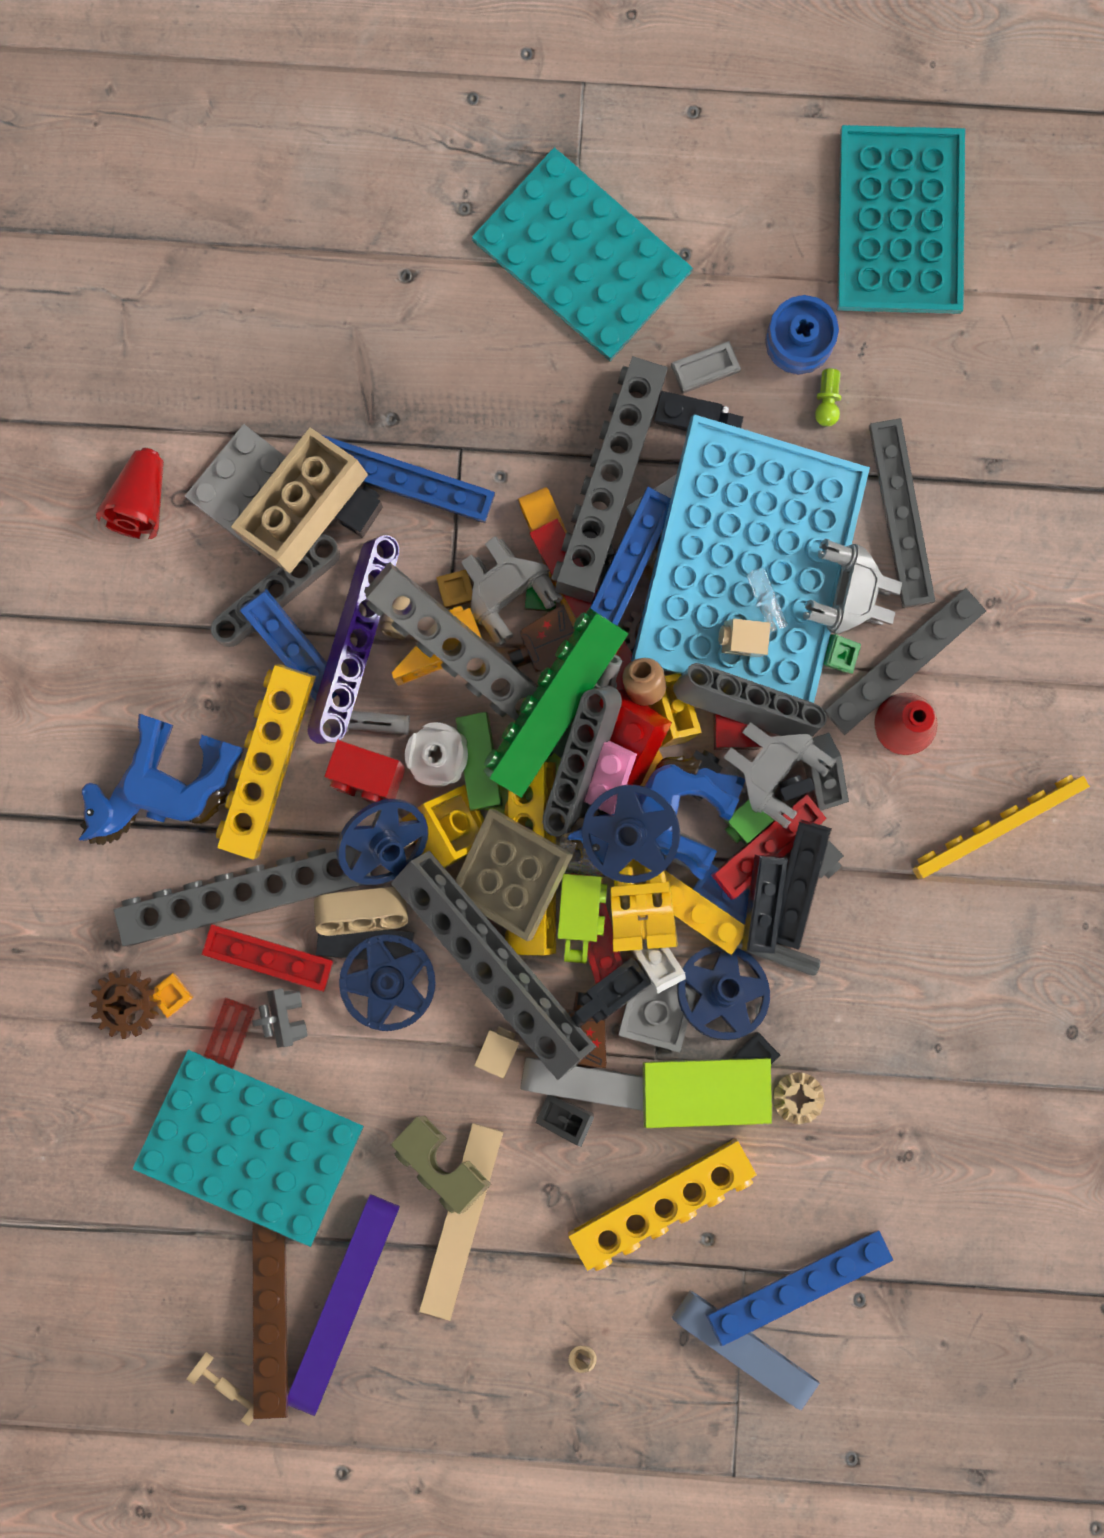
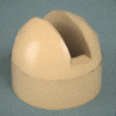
M588 1346L575 1347L569 1355V1364L578 1373L589 1372L596 1365V1354ZM581 1353L590 1358V1364L577 1358L578 1354Z

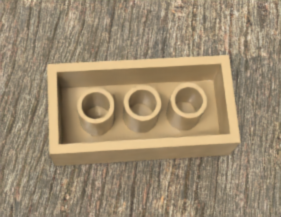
M310 427L233 523L231 528L246 543L290 574L368 474L356 458Z

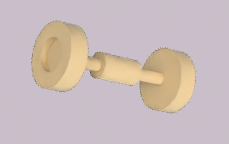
M206 1352L186 1380L194 1385L200 1376L204 1375L216 1384L214 1388L231 1401L237 1400L248 1409L241 1421L249 1426L254 1420L253 1404L239 1394L240 1390L225 1378L219 1379L206 1369L214 1359V1357Z

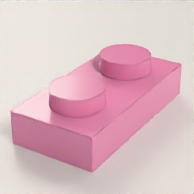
M611 741L604 742L584 802L591 805L604 792L617 786L627 785L637 754ZM618 794L604 801L598 809L610 815L615 814Z

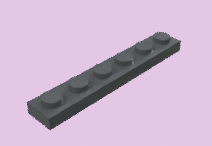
M902 419L870 423V437L897 581L903 582L900 591L902 608L932 604L935 602V595Z
M967 588L963 589L825 710L826 715L844 735L847 734L986 612V609Z

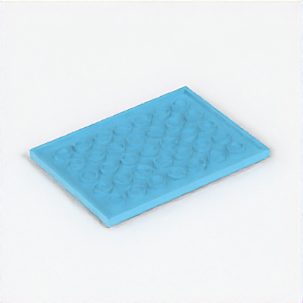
M695 414L691 416L631 661L639 658H651L657 661L663 670L681 675L691 664L701 663L814 703L831 632L824 624L804 619L803 613L805 611L810 613V610L805 609V605L809 600L829 607L833 606L842 567L841 564L819 558L818 551L825 552V549L819 548L824 539H829L844 546L852 544L870 467ZM734 618L771 623L768 655L750 657L721 653L722 645L719 644L718 637L721 626H724V621Z

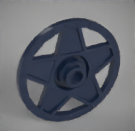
M622 785L604 792L591 804L584 818L582 838L590 861L601 873L619 882L639 883L658 876L671 864L679 848L680 825L674 809L661 794L640 785ZM636 792L651 797L664 810L644 813ZM618 794L615 815L594 816L604 801ZM672 826V845L665 858L656 838ZM590 834L608 843L604 863L600 861L593 849ZM632 859H635L651 870L640 875H624L619 873Z
M401 799L380 800L364 807L346 823L339 836L336 854L341 869L350 879L360 884L378 885L394 880L410 861L422 855L428 839L426 819L416 806ZM398 808L411 812L417 820L399 822ZM377 812L372 825L357 826L367 816ZM418 839L415 849L406 860L404 847ZM346 844L358 850L350 867L346 861ZM380 864L390 871L377 876H366Z
M378 935L358 944L345 959L339 979L341 998L348 1012L361 1024L379 1031L399 1030L410 1026L420 1019L432 1002L436 986L434 968L424 950L413 941L397 935ZM383 941L401 943L415 952L394 959ZM367 947L368 969L348 974L354 958ZM424 966L427 969L429 981L426 998L422 996L412 983ZM348 992L368 997L367 1018L353 1006ZM394 1006L415 1013L402 1022L384 1024Z
M713 945L698 951L684 964L682 969L685 972L686 979L677 983V997L683 1015L697 1031L717 1040H735L748 1035L762 1023L770 1004V987L764 970L750 954L736 948L732 955H730L717 945ZM719 953L713 970L694 966V963L703 956ZM737 957L746 962L758 978L740 976ZM685 983L700 995L692 1012L686 999ZM762 996L759 1013L750 1024L745 1003ZM721 1016L734 1032H718L704 1025Z

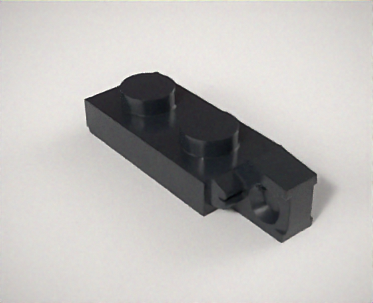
M661 391L654 423L687 431L690 418L695 414L742 428L744 417L728 413L729 407L722 406L719 403Z
M630 958L586 991L579 1000L583 1007L577 1010L571 1019L578 1028L591 1018L596 1024L601 1020L604 1021L649 987L652 982L636 961Z

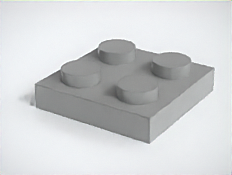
M651 984L626 1003L618 1036L680 1053L688 1021L679 1006L677 985L657 993ZM685 987L686 999L690 1010H692L696 991Z

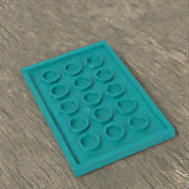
M841 126L837 311L961 314L963 312L966 128Z
M555 147L472 236V241L610 362L693 271L692 266Z
M188 1050L133 1166V1170L311 1247L364 1126Z

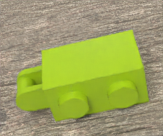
M563 875L558 939H566L564 962L587 963L588 941L597 942V935L603 936L605 916H599V903H606L607 884H601V877ZM583 940V950L570 949V941Z

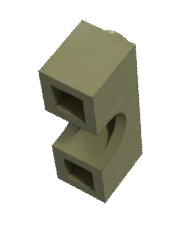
M417 1116L392 1142L391 1146L396 1150L394 1155L406 1167L411 1165L419 1173L417 1179L424 1187L429 1190L433 1188L441 1196L439 1201L445 1209L451 1213H464L490 1187L491 1183L470 1161L461 1163L452 1173L442 1170L437 1164L436 1152L447 1138L426 1116Z

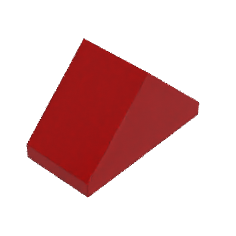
M713 713L714 750H730V748L734 750H759L761 748L760 745L742 733L748 726L747 724Z

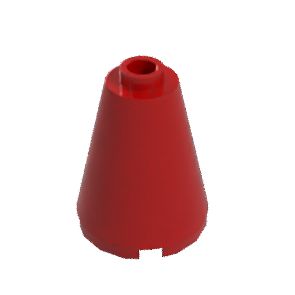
M150 448L134 451L99 505L96 519L100 521L101 517L107 521L105 527L137 539H140L141 533L149 534L148 539H153L157 536L160 522L164 461L159 457L157 451Z
M907 692L898 693L887 698L879 706L874 719L879 742L887 750L898 755H912L926 749L934 740L938 726L937 716L931 704L923 697Z

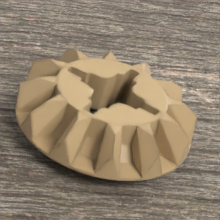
M797 1072L785 1076L777 1084L773 1095L774 1106L779 1115L786 1121L794 1124L810 1123L821 1114L825 1103L823 1087L814 1077L806 1073ZM800 1085H802L803 1095L812 1099V1101L803 1102L799 1112H797L796 1102L787 1099L786 1096L797 1095Z

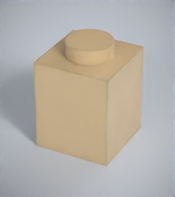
M734 618L724 621V626H721L718 637L719 644L722 645L721 653L750 657L768 655L771 623Z
M498 1026L497 1031L490 1029L474 1066L504 1079L520 1042L514 1039L516 1033Z

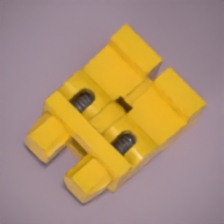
M633 867L623 868L619 873L633 875ZM645 867V872H646V873H648V872L651 871L650 869H648L647 867ZM663 871L658 876L647 880L646 884L634 885V883L614 880V887H611L613 951L644 949V939H647V949L677 947L670 882H666L665 872ZM639 916L640 918H646L648 916V919L639 920Z

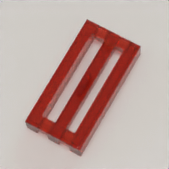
M226 997L203 1057L234 1069L257 1008ZM231 1006L235 1007L218 1055H215L213 1052ZM241 1011H246L247 1014L231 1057L226 1059L224 1057Z

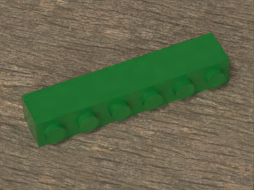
M591 608L586 613H581L576 619L573 626L575 631L568 641L564 640L558 647L555 654L557 657L551 668L547 667L541 673L537 682L539 684L533 695H528L524 699L520 707L521 714L515 723L511 722L506 727L502 735L504 740L497 750L493 749L485 760L484 766L486 768L484 772L489 779L521 798L576 715L581 697L586 691L593 689L629 634Z

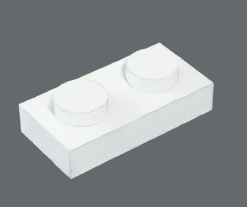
M644 939V949L631 950L639 965L651 980V984L657 993L686 979L685 972L669 947L647 949V939Z

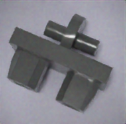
M283 988L267 991L271 1017L268 1004L259 1006L261 1019L252 1020L253 1027L262 1025L265 1038L274 1036L271 1024L273 1023L277 1048L293 1046V1042L307 1037L305 1021L300 1020L289 1023L287 1010L302 1007L300 992L283 991Z

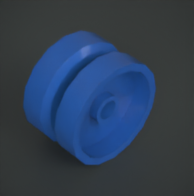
M808 295L791 297L780 304L772 315L765 339L767 353L773 363L785 372L798 375L812 373L823 366L837 342L839 333L837 316L824 301Z

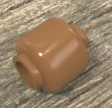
M639 658L630 662L624 669L622 676L626 695L631 701L638 705L647 706L660 701L664 696L667 686L663 668L657 661L651 658Z

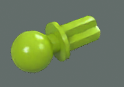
M833 368L822 371L820 393L816 396L822 403L816 408L815 418L820 425L825 427L833 426L840 417V410L835 404L836 401H841L842 398L839 395L840 371Z

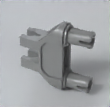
M494 536L485 543L498 563L494 568L488 571L479 557L475 558L473 555L468 556L461 563L474 582L471 612L477 624L484 625L496 646H501L506 643L505 638L510 640L513 637L512 632L509 631L499 615L502 608L531 587H533L546 609L554 607L556 605L554 601L559 603L563 597L558 592H555L556 588L548 577L550 573L547 565L516 558L503 539L499 540Z
M824 539L819 548L825 549V552L818 551V557L841 564L842 567L832 607L809 600L805 605V609L810 610V613L805 611L803 613L804 619L824 624L834 634L847 631L864 621L877 625H883L884 623L893 624L895 612L877 606L875 602L877 594L890 596L891 593L900 595L903 582L883 576L871 555L858 544L844 546L829 539Z
M750 722L742 733L763 749L753 762H750L733 748H730L724 758L744 772L752 810L756 813H766L781 824L783 828H787L791 822L783 817L781 812L794 819L797 811L775 797L776 793L774 791L797 761L803 760L825 777L830 770L819 762L823 761L832 768L836 759L813 744V737L809 734L770 737Z

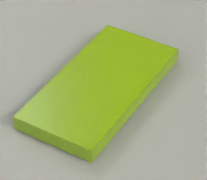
M771 1059L643 1062L644 1127L666 1128L772 1124Z

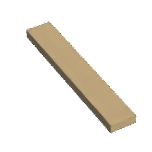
M473 1123L462 1163L470 1161L490 1182L504 1131ZM487 1190L466 1212L461 1214L447 1212L419 1312L451 1320Z

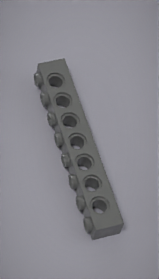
M632 356L629 367L623 366L617 384L622 385L620 394L613 393L608 411L613 412L610 422L604 420L599 439L604 440L601 449L595 448L590 462V466L595 468L592 477L586 476L580 494L585 495L582 505L576 504L571 522L576 525L573 534L566 533L561 551L566 552L563 562L557 561L552 575V579L557 581L555 592L592 603L668 370L666 366ZM636 391L644 397L635 398L630 393ZM630 419L634 422V425H624L620 420ZM620 446L626 452L621 454L615 453L611 448ZM612 474L616 480L612 482L606 481L602 478V475ZM594 502H603L607 508L598 510L592 504ZM593 530L598 536L596 538H587L582 532ZM583 558L589 565L579 567L573 563V560Z
M389 562L364 591L366 598L369 600L366 605L380 617L384 613L393 620L391 625L401 635L407 637L410 634L419 642L416 646L431 658L435 654L443 661L441 664L442 668L451 676L456 677L459 674L468 681L465 686L479 698L482 694L492 701L489 706L502 717L508 714L516 721L521 714L520 710L515 708L516 703L528 695H533L538 685ZM405 596L409 598V605L403 610L393 608V601L397 597ZM424 617L434 619V625L428 630H421L417 627L418 622ZM453 637L459 640L458 646L453 650L448 651L442 648L443 642L448 638ZM471 659H482L483 664L478 670L472 671L467 669V664ZM504 678L507 680V684L503 689L493 690L491 688L492 683L496 679ZM575 716L549 756L555 753L562 759Z
M346 844V861L350 867L358 850ZM322 848L307 852V859L295 861V857L292 856L277 860L276 867L265 869L264 864L246 868V875L234 877L233 872L214 877L215 883L204 886L201 880L183 885L184 891L172 894L171 889L152 893L153 899L141 902L140 897L121 901L122 907L113 910L122 946H132L365 884L353 881L345 873L339 877H333L329 873V865L333 860L337 859L336 851L326 853V849ZM305 867L311 868L314 872V879L308 885H302L298 880L299 871ZM372 871L366 876H373ZM274 875L280 876L283 881V887L278 893L270 892L267 887L269 878ZM247 883L252 889V895L247 901L243 902L237 897V889L241 884ZM213 891L217 892L221 897L220 905L214 910L210 909L206 904L207 895ZM182 899L186 900L190 906L189 913L183 918L179 917L175 912L177 902ZM149 908L156 909L159 915L158 921L152 926L148 925L144 919L145 912Z
M430 851L408 863L391 884L440 940L441 944L456 959L462 969L478 985L484 995L489 998L503 1017L522 1037L524 1042L544 1063L546 1068L559 1080L596 1048L595 1044L580 1027L576 1026L566 1010Z

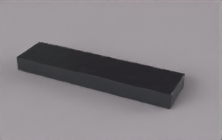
M802 819L799 821L786 871L776 941L778 944L797 950L801 947L832 828Z

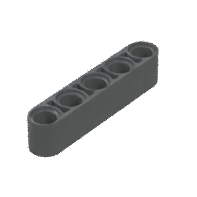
M320 535L297 564L308 566V572L302 578H296L293 576V571L289 574L278 566L214 619L211 625L213 637L226 647H234L242 642L256 629L241 613V607L264 589L269 591L272 585L281 584L284 586L283 594L274 599L283 608L339 561L340 549L335 540L329 535ZM323 544L333 547L331 555L326 558L317 556V550ZM234 624V634L229 638H221L220 630L223 625Z
M701 663L691 664L673 686L676 697L686 704L747 725L751 722L759 729L779 736L809 734L813 737L827 721L825 711L815 703Z
M612 686L588 690L581 697L543 815V827L551 836L557 837L572 832L571 827L575 825L578 818L584 817L589 804L584 801L603 743L610 741L622 704L621 694ZM599 696L603 699V708L599 704ZM590 726H591V728L593 729L594 737H592V736L590 735V732H589V727H590ZM580 756L584 760V767L580 763ZM570 786L574 789V796L571 793ZM561 815L564 817L565 825L561 821Z

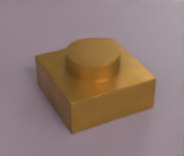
M466 569L436 577L446 609L472 602L473 591Z

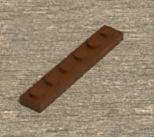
M252 1222L253 1419L287 1418L286 1236Z

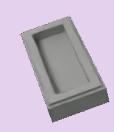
M730 341L671 363L682 394L739 373L741 370Z

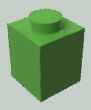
M748 799L733 813L729 822L724 821L728 826L724 830L735 843L742 841L746 845L772 823L774 819L764 812H754Z

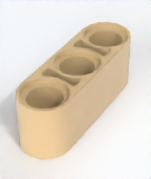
M395 887L329 893L314 899L315 930L320 935L333 936L397 929L408 923L407 901L401 897Z

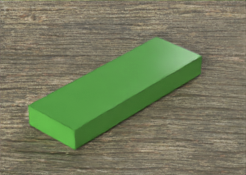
M482 712L457 717V731L464 735L467 740L468 760L464 769L470 810L477 811L503 806L500 785L489 779L484 772L486 768L484 766L485 760L494 749L489 714Z

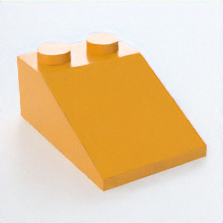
M462 606L448 610L481 637L470 608L463 610ZM453 637L448 638L443 642L442 648L448 651L453 650L458 646L459 640ZM415 646L391 673L397 685L400 686L443 669L441 666L443 661L435 654L430 658Z

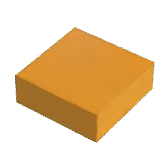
M172 973L155 988H158L159 991L153 995L154 999L161 1001L158 1007L167 1018L171 1017L194 998L175 973Z

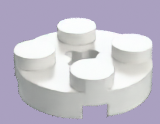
M434 722L422 726L424 728L419 730L417 734L413 733L407 742L405 749L407 768L411 769L412 774L415 776L414 778L418 782L425 785L442 787L449 783L457 782L461 778L468 760L466 737L455 728L443 723ZM440 746L442 758L435 763V759L430 757L431 751H436L437 747Z

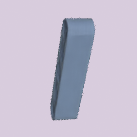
M690 1290L671 1318L789 1404L802 1411L820 1382L751 1332L724 1346H720L706 1316L718 1309Z

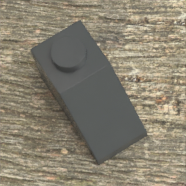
M830 733L814 737L812 739L814 740L813 744L830 757L836 759L832 768L823 761L819 762L830 770L825 777L803 761L807 778L811 777L815 787L812 793L816 805L822 811L847 803L849 798L842 757Z

